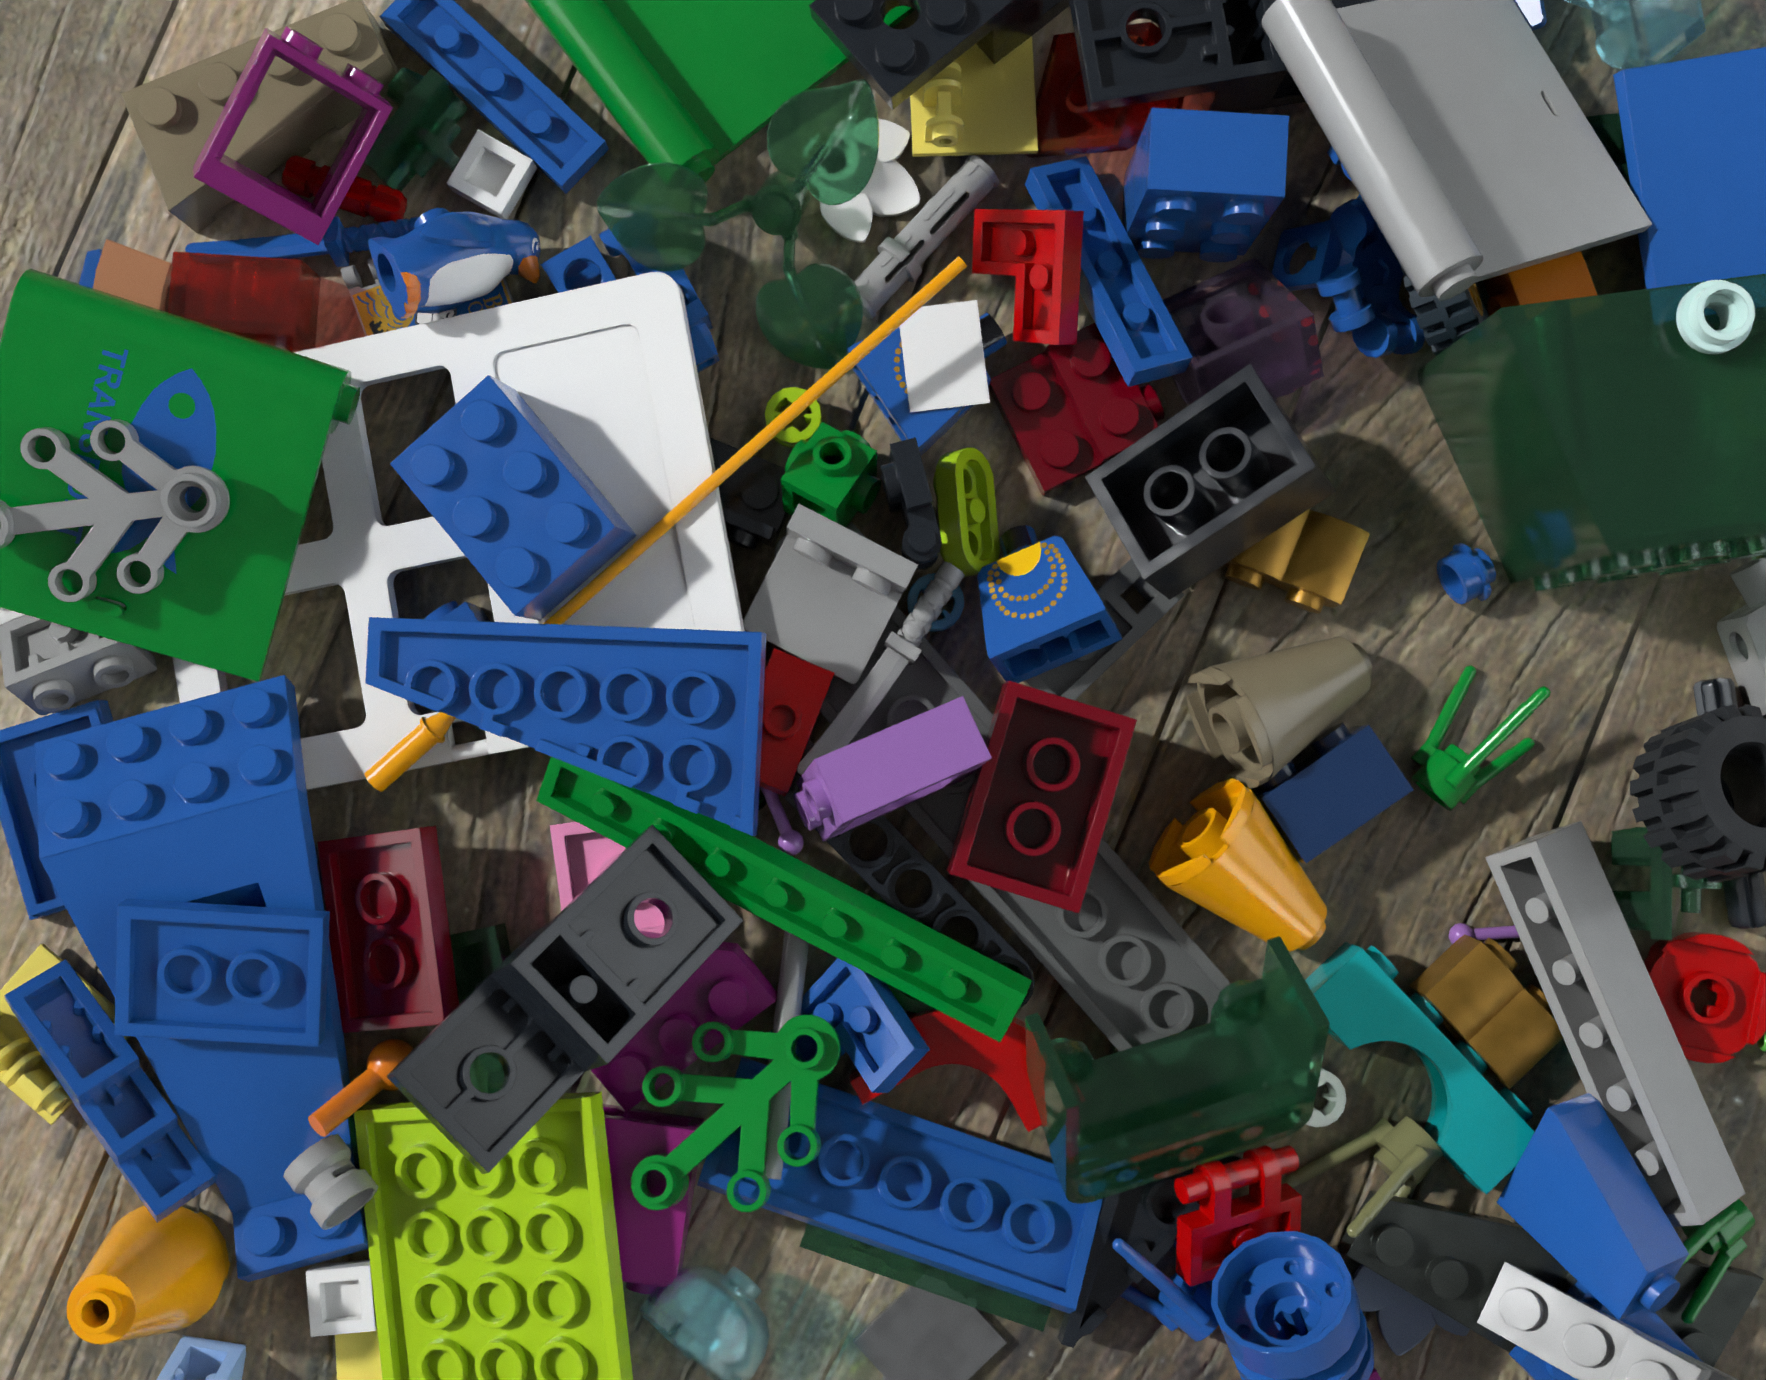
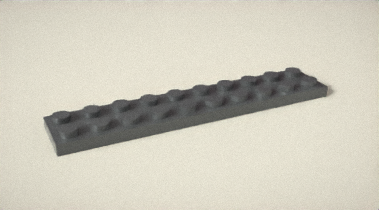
M897 606L858 682L850 684L833 676L820 709V713L830 724L835 720L885 652L886 648L883 645L890 633L893 631L897 634L899 629L903 627L907 617ZM923 637L922 643L918 647L922 651L913 666L909 663L906 665L883 700L849 744L961 696L964 697L984 742H986L994 715L927 639ZM977 770L954 785L903 806L949 859ZM1103 838L1100 842L1080 913L969 880L1206 1150L1302 1065L1299 1059Z

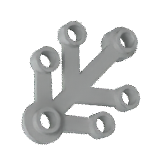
M114 419L100 422L93 428L90 435L93 451L104 460H120L157 489L129 493L72 452L68 438L60 430L51 427L33 429L27 432L21 441L20 450L24 460L37 469H48L87 498L9 507L4 501L0 500V549L9 545L16 534L94 525L68 561L55 566L48 576L49 589L56 598L64 602H76L88 597L95 590L97 584L95 573L135 520L162 517L141 550L123 558L118 564L116 571L118 582L125 590L135 594L146 593L160 585L164 578V563L188 532L201 533L219 525L226 517L230 505V496L222 478L212 470L202 466L192 465L180 469L174 468L141 444L136 429L124 420ZM111 427L120 430L125 438V446L119 453L108 449L104 441L105 433ZM41 436L50 438L55 444L56 453L50 461L42 459L36 452V441ZM191 486L200 488L206 495L207 503L202 511L193 510L186 503L185 494ZM134 561H141L150 568L151 578L147 584H140L132 578L130 567ZM67 569L76 571L82 578L83 586L78 593L69 591L63 584V573Z

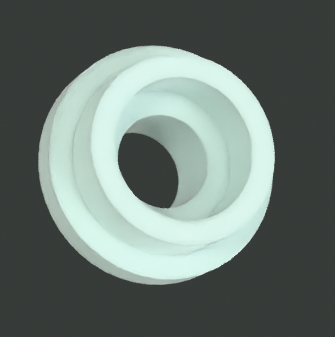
M1724 280L1705 281L1693 287L1681 299L1676 313L1677 328L1683 340L1693 349L1705 354L1725 353L1739 346L1748 337L1755 318V306L1749 293L1741 286ZM1705 308H1710L1718 314L1720 318L1718 330H1714L1706 322L1704 317Z

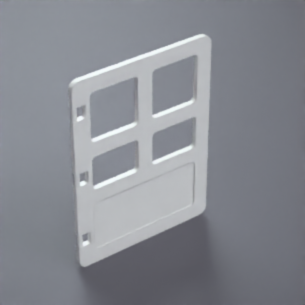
M649 272L294 352L351 371V385L360 387L359 401L351 423L348 425L339 422L336 430L329 434L322 458L333 521V532L327 539L298 545L284 596L334 585H340L344 589L366 718L364 723L357 728L301 739L306 789L311 790L366 779L364 773L420 724L422 717L429 718L440 713L434 712L422 715L416 710L414 702L365 684L369 617L399 618L393 586L394 578L398 573L467 558L434 517L386 526L382 521L361 403L362 391L369 385L440 369H448L451 374L454 397L457 404L485 377L490 375L519 393L637 536L542 620L514 616L488 584L494 622L543 624L716 471L684 295L680 286L669 275L662 272ZM719 487L565 621L563 625L745 631ZM172 657L180 703L228 690L225 672ZM456 718L453 721V723L461 722L463 720ZM451 725L444 736L445 741L442 744L437 743L407 771L529 748V746L485 731L486 739L455 745Z

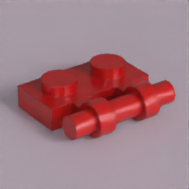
M1267 1145L1246 1150L1243 1154V1159L1222 1164L1218 1160H1212L1196 1165L1193 1174L1176 1178L1174 1189L1177 1198L1182 1204H1189L1200 1200L1199 1210L1177 1216L1176 1273L1190 1287L1213 1280L1223 1260L1243 1242L1268 1232H1300L1302 1195L1289 1184H1281L1283 1174L1296 1171L1299 1168V1158L1292 1146L1286 1145L1273 1150ZM1249 1185L1248 1195L1232 1199V1190Z

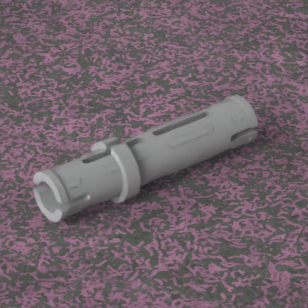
M970 155L965 160L966 163L925 204L920 212L894 239L890 237L885 238L877 247L880 254L849 287L847 286L842 291L845 298L859 313L868 319H873L877 315L876 312L906 280L914 282L923 273L920 265L959 226L993 188L995 189L999 185L997 175L981 158L976 155Z

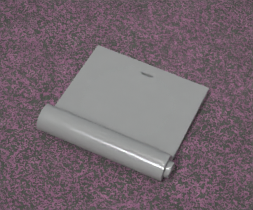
M1276 0L1265 12L1262 18L1263 29L1420 297L1436 295L1439 301H1444L1462 293L1476 282L1642 233L1652 225L1514 0H1376L1337 9L1331 0Z

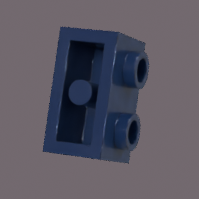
M1342 722L1333 726L1310 743L1316 752L1297 765H1294L1291 760L1268 782L1262 784L1263 788L1254 793L1298 862L1308 863L1414 790L1370 725L1353 726L1348 729Z

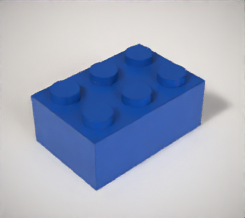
M1151 108L1124 175L1122 224L1138 255L1149 259H1163L1172 257L1174 251L1199 253L1201 260L1215 263L1234 261L1237 259V255L1244 256L1285 198L1289 116Z
M490 375L485 377L390 463L514 616L542 620L637 536L519 393Z

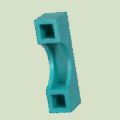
M1344 942L1291 993L1292 996L1335 1041L1350 1050L1371 1042L1393 1041L1406 1044L1417 1054L1426 1068L1432 1089L1431 1109L1424 1130L1438 1144L1444 1154L1443 1157L1467 1182L1487 1195L1517 1166L1535 1132L1526 1123L1533 1117L1532 1112L1506 1087L1497 1092L1482 1076L1488 1069L1487 1064L1471 1047L1460 1039L1453 1045L1437 1028L1444 1019L1428 1001L1416 992L1409 998L1397 986L1393 979L1399 974V971L1386 956L1372 945L1364 950L1359 946Z

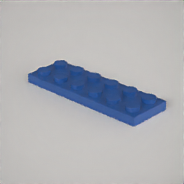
M741 1057L735 1078L753 1079L767 1065ZM819 1083L815 1129L821 1140L819 1155L814 1161L801 1167L790 1166L783 1161L781 1180L769 1179L771 1194L766 1204L761 1208L1069 1314L1076 1310L1107 1182L873 1101L862 1104L858 1096ZM790 1109L787 1128L790 1127ZM741 1127L706 1157L697 1186L727 1196L728 1182L733 1175L738 1173ZM801 1132L793 1133L788 1142L789 1150L795 1157L804 1158L810 1151V1141ZM745 1177L742 1179L738 1187L740 1197L748 1203L756 1202L760 1194L759 1185L752 1178Z

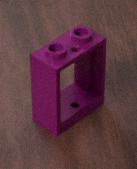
M288 26L285 27L281 36L265 28L193 166V175L197 180L319 246L393 107L385 98L379 95L384 84L349 63L343 73L318 59L324 48ZM275 56L363 107L312 203L224 155Z

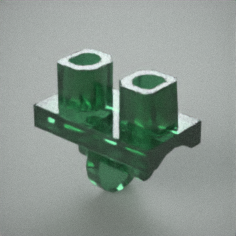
M401 68L388 84L386 95L399 108L390 120L383 125L363 162L386 186L401 192L415 174L424 178L436 162L453 172L460 161L459 157L449 148V145L461 132L462 129L456 123L468 108L451 91L448 86L449 83L445 78L432 69L423 76L408 68Z
M1631 827L1611 831L1612 865L1648 866V891L1612 889L1628 928L1647 931L1650 939L1672 940V887L1681 888L1680 912L1702 913V889H1721L1722 882H1708L1707 878L1695 880L1684 876L1683 866H1681V872H1672V868L1661 860L1663 850L1659 846L1650 848L1643 836L1648 832L1646 827Z

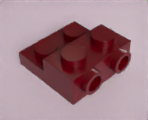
M1095 323L1077 331V345L1050 344L1046 347L1045 352L990 378L989 390L1042 495L1097 469L1157 428V422L1164 419V410L1161 402L1149 384L1140 388L1138 385L1127 386Z

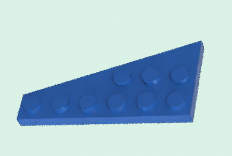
M369 617L365 684L431 710L443 712L478 726L482 730L527 745L538 752L629 788H636L695 814L699 813L730 825L731 828L751 836L757 835L766 633Z

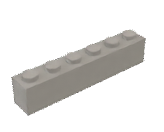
M1582 821L1531 836L1485 857L1586 1092L1592 1094L1600 1101L1672 1226L1682 1227L1705 1224L1746 1193Z

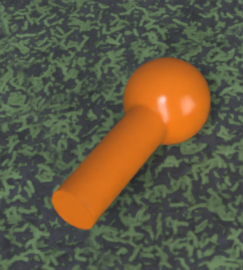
M389 1039L377 1044L367 1058L366 1070L308 1116V1121L312 1128L320 1136L326 1137L380 1091L399 1090L386 1076L414 1048L409 1043L399 1039Z

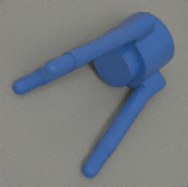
M1176 1236V1238H1175V1240H1174V1245H1173V1247L1175 1248V1250H1176V1245H1177V1236ZM1116 1238L1113 1241V1249L1160 1290L1158 1297L1160 1302L1131 1285L1120 1297L1156 1317L1170 1331H1174L1179 1327L1194 1341L1203 1340L1218 1327V1321L1211 1307L1213 1280L1190 1287L1177 1273L1168 1278L1123 1239Z

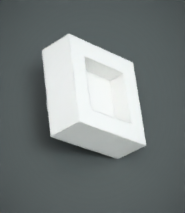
M478 129L446 184L454 193L501 219H508L537 167L529 157Z
M370 1259L314 1264L306 1271L311 1337L377 1330Z

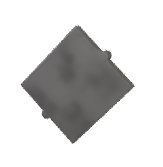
M929 1266L853 1339V1343L883 1374V1380H968L1007 1341L976 1307V1297L973 1294L965 1295L941 1269Z

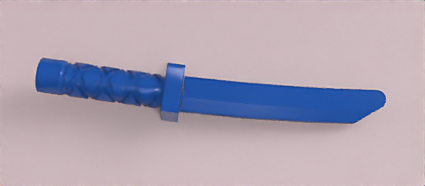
M335 216L319 246L298 234L190 243L186 246L185 251L191 260L206 266L274 261L330 254L338 268L349 266V253H352V251H368V240L370 238H398L414 230V224L418 217L398 219L396 222L392 220L378 222L376 225L372 223L360 225L359 227L344 228L339 216Z

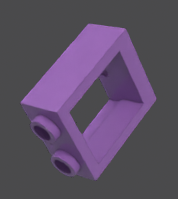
M961 696L814 759L796 782L800 792L793 795L794 802L805 827L809 831L817 828L824 842L964 780L992 757L964 697Z

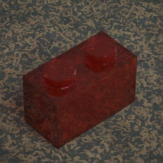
M173 252L168 313L293 352V349L308 350L315 348L321 277L302 260Z

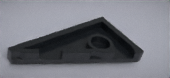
M1124 1118L1105 1180L1107 1185L1077 1308L1070 1314L1065 1312L1057 1337L1062 1345L1074 1348L1079 1339L1091 1334L1108 1316L1105 1311L1134 1281L1138 1284L1144 1278L1141 1273L1113 1249V1241L1116 1238L1123 1239L1155 1266L1174 1245V1240L1177 1236V1216L1199 1210L1200 1200L1189 1204H1182L1179 1201L1174 1189L1176 1178L1193 1174L1196 1165L1212 1160H1218L1222 1164L1243 1159L1241 1156L1213 1147H1209L1206 1150L1198 1142Z

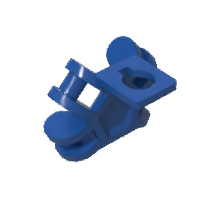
M1360 194L1357 199H1351L1337 207L1328 221L1284 230L1281 233L1269 289L1281 293L1317 287L1322 297L1332 296L1337 309L1329 317L1333 330L1335 332L1351 331L1353 341L1358 350L1368 357H1385L1392 352L1401 355L1413 354L1421 349L1425 341L1424 331L1420 329L1416 320L1417 316L1408 312L1399 299L1403 278L1401 265L1383 233L1379 232V226ZM1309 242L1310 247L1317 250L1315 260L1307 261L1298 273L1291 275L1289 267L1292 255L1301 244Z

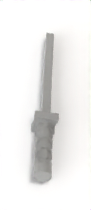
M945 561L941 564L934 575V580H931L924 590L923 597L919 598L913 607L915 609H913V612H910L904 621L903 627L899 629L897 634L893 631L890 633L883 645L886 648L885 652L835 720L799 763L797 768L799 775L805 772L814 759L847 746L883 700L906 665L909 663L913 666L922 651L918 648L922 643V638L927 635L932 627L931 624L933 621H936L943 610V606L951 598L953 590L958 587L965 576L960 569Z

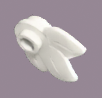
M871 119L864 121L849 133L841 130L824 131L816 135L808 143L804 151V172L808 181L820 191L821 215L829 227L849 241L864 243L871 229L873 215L879 217L899 216L915 209L920 203V195L913 178L896 161L902 155L910 138V132L896 123L884 119ZM830 156H839L845 160L846 166L838 173H831L823 167V163Z

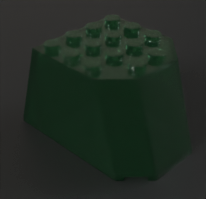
M1766 274L1720 279L1744 288L1751 296L1755 306V318L1748 337L1739 346L1725 353L1705 354L1690 347L1678 331L1676 323L1678 305L1689 290L1703 283L1697 282L1503 307L1417 370L1420 387L1511 584L1533 581L1535 592L1574 587L1578 583L1596 580L1598 584L1636 579L1640 575L1659 572L1660 576L1688 573L1701 570L1702 567L1731 563V560L1752 557L1753 560L1766 559ZM1705 308L1704 317L1711 328L1718 330L1720 326L1718 314L1710 308Z

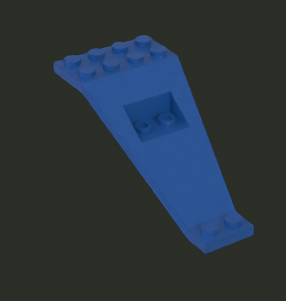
M285 675L35 743L39 859L114 997L116 984L117 905L125 899L325 911L307 798L295 686ZM330 943L328 947L325 1039L319 1047L136 1037L198 1152L216 1175L215 1183L232 1212L237 1276L239 1279L251 1282L368 1249L364 1206L341 1224L331 1229L323 1230L310 1214L312 1203L308 1197L295 1193L283 1177L285 1170L301 1153L321 1139L335 1134H339L352 1151L350 1161L356 1169H360L354 1114L326 1137L320 1136L308 1121V1116L351 1083Z

